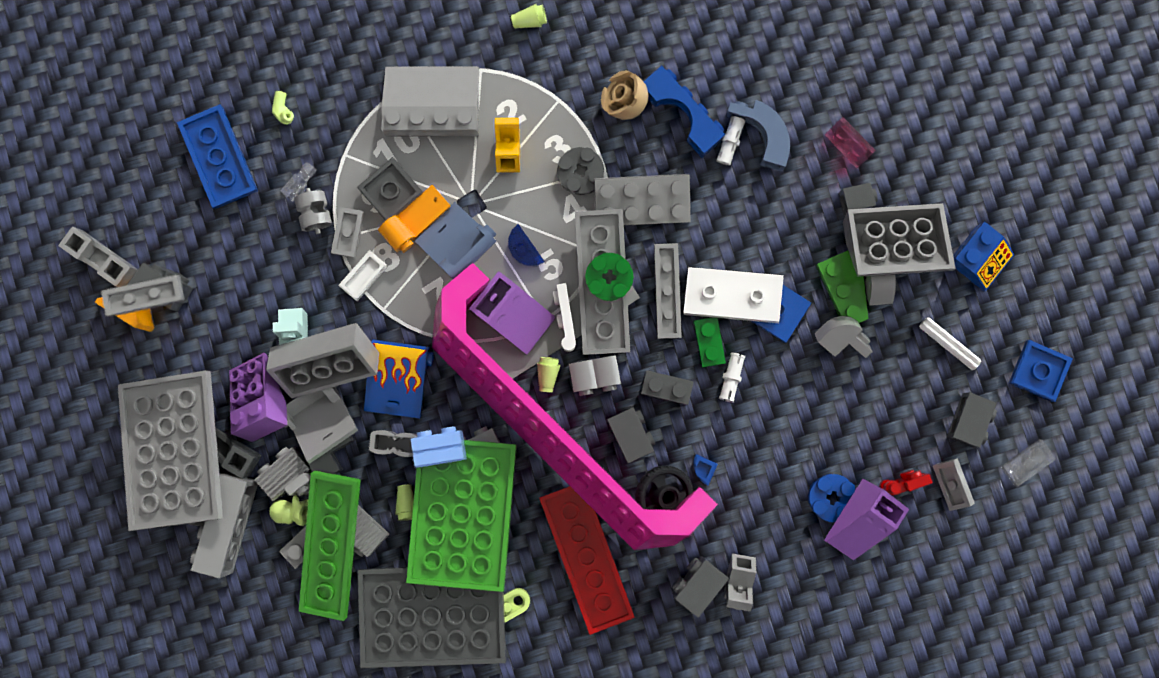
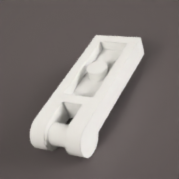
M566 283L557 284V291H553L555 305H560L561 314L557 315L559 329L564 328L565 334L561 345L564 351L571 352L576 347L567 287Z

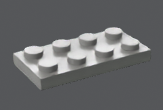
M689 174L594 178L595 210L623 209L624 225L691 222Z

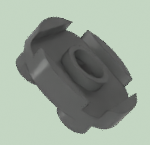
M577 147L570 149L559 159L557 168L558 180L567 191L577 195L590 194L595 191L594 178H603V162L599 155L591 148ZM577 166L586 167L587 171L584 172V177L574 174Z

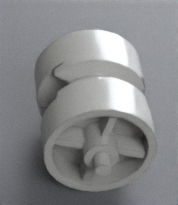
M306 188L305 193L294 197L297 212L301 213L299 216L301 230L315 231L316 234H321L320 229L332 225L330 213L325 209L327 206L325 192L320 190L311 191L310 188Z

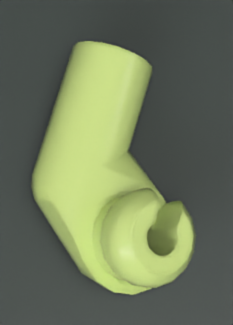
M275 91L272 114L280 123L290 124L294 119V115L285 106L287 94Z

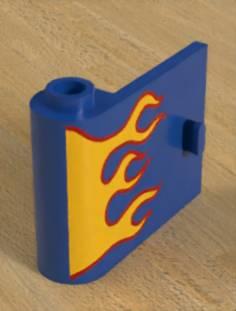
M373 339L371 342L379 351L378 372L375 376L367 377L364 411L420 419L425 372L428 366L433 364L434 352H430V347Z

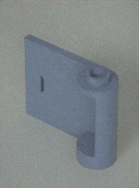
M454 202L415 242L454 279L469 265L475 263L497 242L494 238L497 234L487 224L484 227L478 224Z

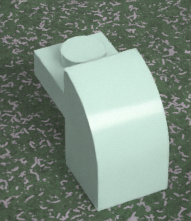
M303 308L278 310V322L273 323V333L279 337V345L308 336L307 313Z

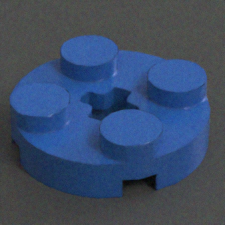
M826 474L818 478L810 486L808 503L818 518L828 522H836L856 488L844 476ZM832 491H835L836 496L839 497L838 501L834 502V505H830V500L826 499L827 494L831 495Z

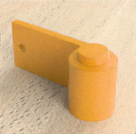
M431 185L398 216L395 215L387 219L378 228V231L396 252L402 251L404 253L414 245L412 241L448 210L451 205Z

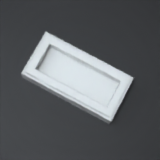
M369 250L338 286L358 301L386 270L388 265Z

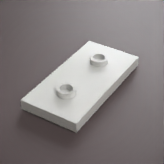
M688 267L684 315L779 324L784 275Z

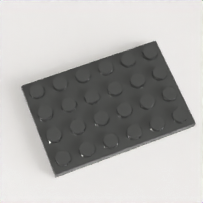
M408 567L358 570L360 668L506 663L504 592L406 583Z

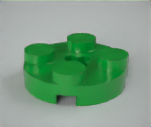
M603 253L595 257L588 265L585 274L586 284L590 292L597 298L605 301H614L625 296L633 284L634 277L629 262L621 255L615 253ZM608 270H613V275H616V280H612L611 284H607L606 279L602 278V275L607 274Z

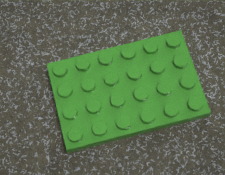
M464 440L467 460L418 467L416 470L406 583L504 592L517 444Z

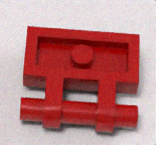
M909 470L901 473V478L894 481H881L879 487L890 495H897L932 484L933 482L930 474L921 473L920 470Z

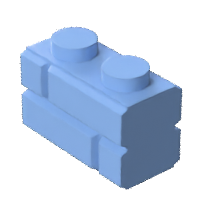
M456 427L442 428L441 434L432 435L431 430L417 432V438H411L415 468L467 460L463 432L456 431Z

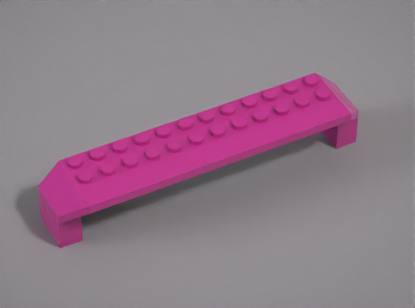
M472 263L442 288L435 307L432 349L633 550L675 546L688 537L718 505L699 487L687 496L674 510L643 509L466 333V312L486 288L490 279Z

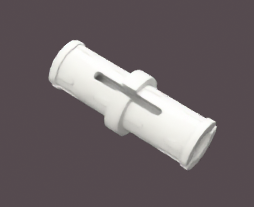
M731 116L726 134L721 140L723 143L716 159L717 162L731 165L736 147L740 144L739 138L745 123L744 119Z
M730 353L727 371L723 373L722 377L724 382L719 396L720 400L725 399L727 402H734L737 385L742 380L740 374L745 359L744 355L739 356L738 353Z

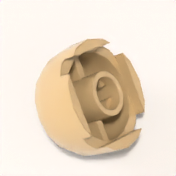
M627 70L620 71L609 79L611 84L608 89L604 87L602 91V108L615 118L621 120L633 119L640 115L646 107L649 96L647 86L636 74Z

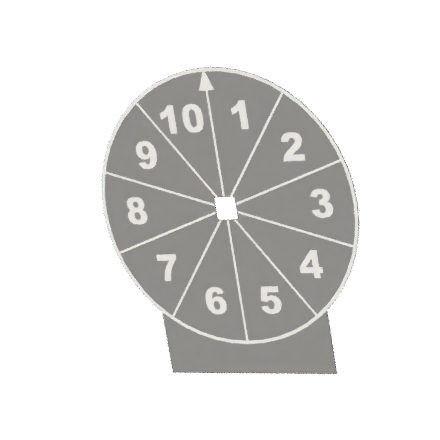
M479 68V136L386 137L381 130L382 102L378 104L358 126L350 139L340 161L333 191L334 229H336L340 207L360 210L365 213L356 259L342 256L349 272L369 250L388 265L386 270L364 294L376 307L396 322L422 335L433 337L435 307L442 288L453 280L415 242L416 239L412 241L414 245L404 253L402 251L396 252L378 231V228L385 222L384 218L357 188L393 157L423 192L433 185L450 205L454 202L457 203L458 199L476 190L487 208L474 216L473 219L483 227L487 224L497 234L494 237L497 242L474 264L490 279L489 282L498 271L501 272L556 317L526 355L470 310L466 312V333L512 379L540 361V357H548L562 348V339L565 337L564 328L559 329L557 315L561 314L560 305H555L553 291H557V284L566 283L575 339L581 336L575 212L595 210V191L587 195H577L564 189L558 180V162L568 150L577 147H588L598 154L603 162V178H608L598 146L580 118L566 103L542 86L514 74ZM495 118H519L520 172H496ZM581 165L577 166V170L574 171V174H579L581 177H584V172L587 171L586 167L582 168ZM633 286L627 292L628 305L640 298Z

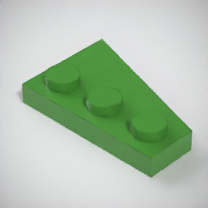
M849 251L816 264L838 315L851 317L859 323L867 320L868 311L864 276L857 277Z

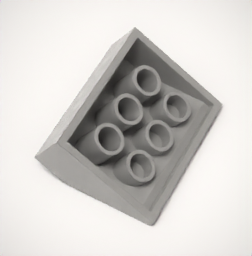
M479 66L386 67L381 130L386 137L479 136Z
M943 203L847 210L843 227L846 245L857 277L955 270Z

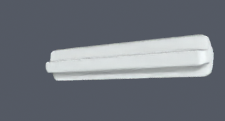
M927 317L921 322L920 329L968 368L975 370L980 365V358L932 319Z

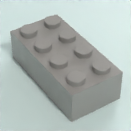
M354 323L271 347L266 370L291 398L377 375L379 351L359 325Z
M233 473L219 474L223 519L205 521L204 525L200 527L197 535L199 544L197 549L193 551L190 563L193 564L191 571L216 578H222L233 573L258 483L253 478L245 477L241 479Z

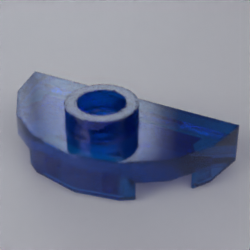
M517 224L511 230L508 238V248L512 257L518 263L526 266L536 267L544 264L545 261L520 225Z

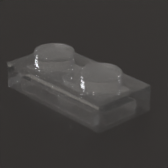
M1038 439L1002 465L1001 468L1013 485L1018 487L1056 460L1045 442L1042 439Z

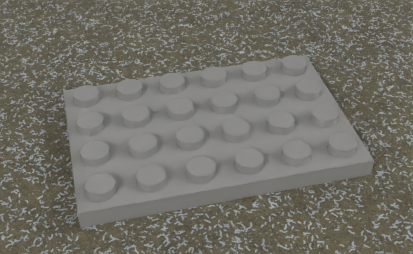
M205 370L119 384L118 395L128 531L223 519L211 371Z

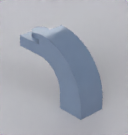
M755 100L752 108H749L748 104L743 102H730L725 117L737 116L744 119L745 123L758 129L763 137L764 151L760 165L782 172L786 167L790 152L789 133L782 118L770 106L758 100Z

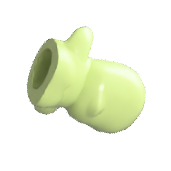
M293 496L292 502L282 499L276 500L270 506L269 513L271 519L279 524H292L296 522L299 526L306 525L308 499L299 501L297 496Z

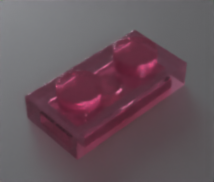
M844 117L825 134L856 168L876 151Z

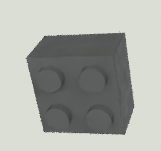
M700 556L698 559L694 557L686 568L689 571L684 578L680 576L672 585L674 589L672 595L698 618L729 579L703 556Z

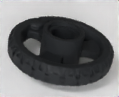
M662 465L652 468L640 479V483H638L637 490L635 491V501L646 510H674L694 490L692 489L693 486L690 479L682 470L673 466ZM667 474L675 476L683 486L681 492L675 487L666 485L665 478ZM652 482L654 485L649 491V500L652 505L646 508L645 494L649 484ZM667 492V498L665 501H662L663 494Z

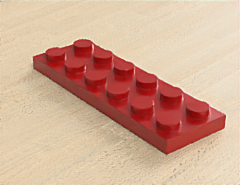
M571 486L539 497L589 634H594L635 618L596 512Z

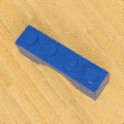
M661 66L644 81L648 90V100L655 107L674 105L686 113L691 125L687 143L703 158L724 138V128L718 121H712L708 116L707 109L701 103L697 104L692 99L693 95L687 87L679 85L676 81V75L670 69L666 70Z

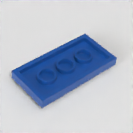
M221 104L177 122L213 209L220 208L258 191Z

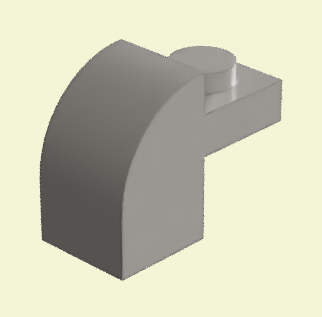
M895 274L866 276L865 293L869 306L893 304L896 287Z
M838 316L832 318L815 333L818 343L835 357L848 344L865 358L873 352L869 345L870 339L861 332L862 328L859 322L851 317Z
M732 553L727 572L729 579L725 584L724 598L726 599V607L751 611L753 605L752 587L756 576L755 557Z

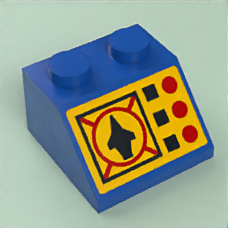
M986 222L977 225L953 254L955 269L984 292L1014 256L1004 236Z

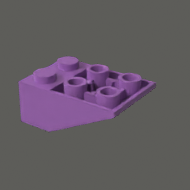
M499 271L469 308L472 313L526 355L556 319L554 315Z
M262 353L229 370L231 434L250 442L287 426L286 402L279 384L266 370L268 362L266 353Z
M862 479L824 541L852 560H855L897 530L909 508L882 488Z

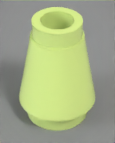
M535 4L511 15L514 29L542 27L543 24H547L543 5L537 6Z
M540 357V361L537 363L539 391L553 392L561 366L558 364L559 359Z
M412 485L397 486L395 515H398L399 521L412 520L414 503Z

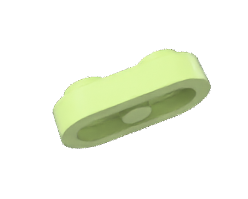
M515 588L504 594L505 622L528 609L530 596L524 589ZM516 596L522 597L523 603L520 605L515 604L514 598Z

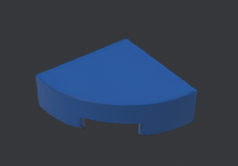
M695 454L693 460L695 474L702 483L708 486L718 464Z

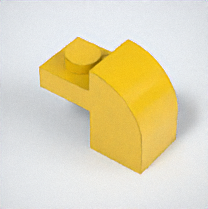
M495 118L496 172H520L519 118Z

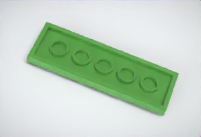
M313 471L311 473L299 612L344 621L348 617L361 479L320 471Z

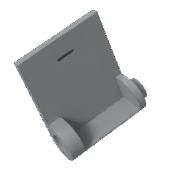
M336 387L299 396L286 404L287 426L285 428L289 426L293 430L309 464L358 431Z

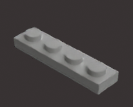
M678 243L654 244L657 339L682 338Z

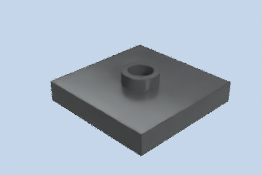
M393 157L357 187L385 221L392 216H398L423 193Z

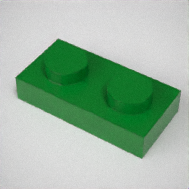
M718 318L693 321L701 367L725 364Z

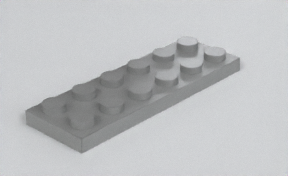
M623 209L576 211L575 225L583 355L630 352L627 293L625 296L614 301L601 300L590 292L585 280L587 267L595 257L603 253H615L625 259ZM608 270L607 274L602 275V278L606 279L607 284H611L612 280H616V275L612 273L613 270Z

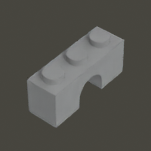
M73 226L58 245L76 259L97 270V274L116 287L127 286L138 270L92 236Z

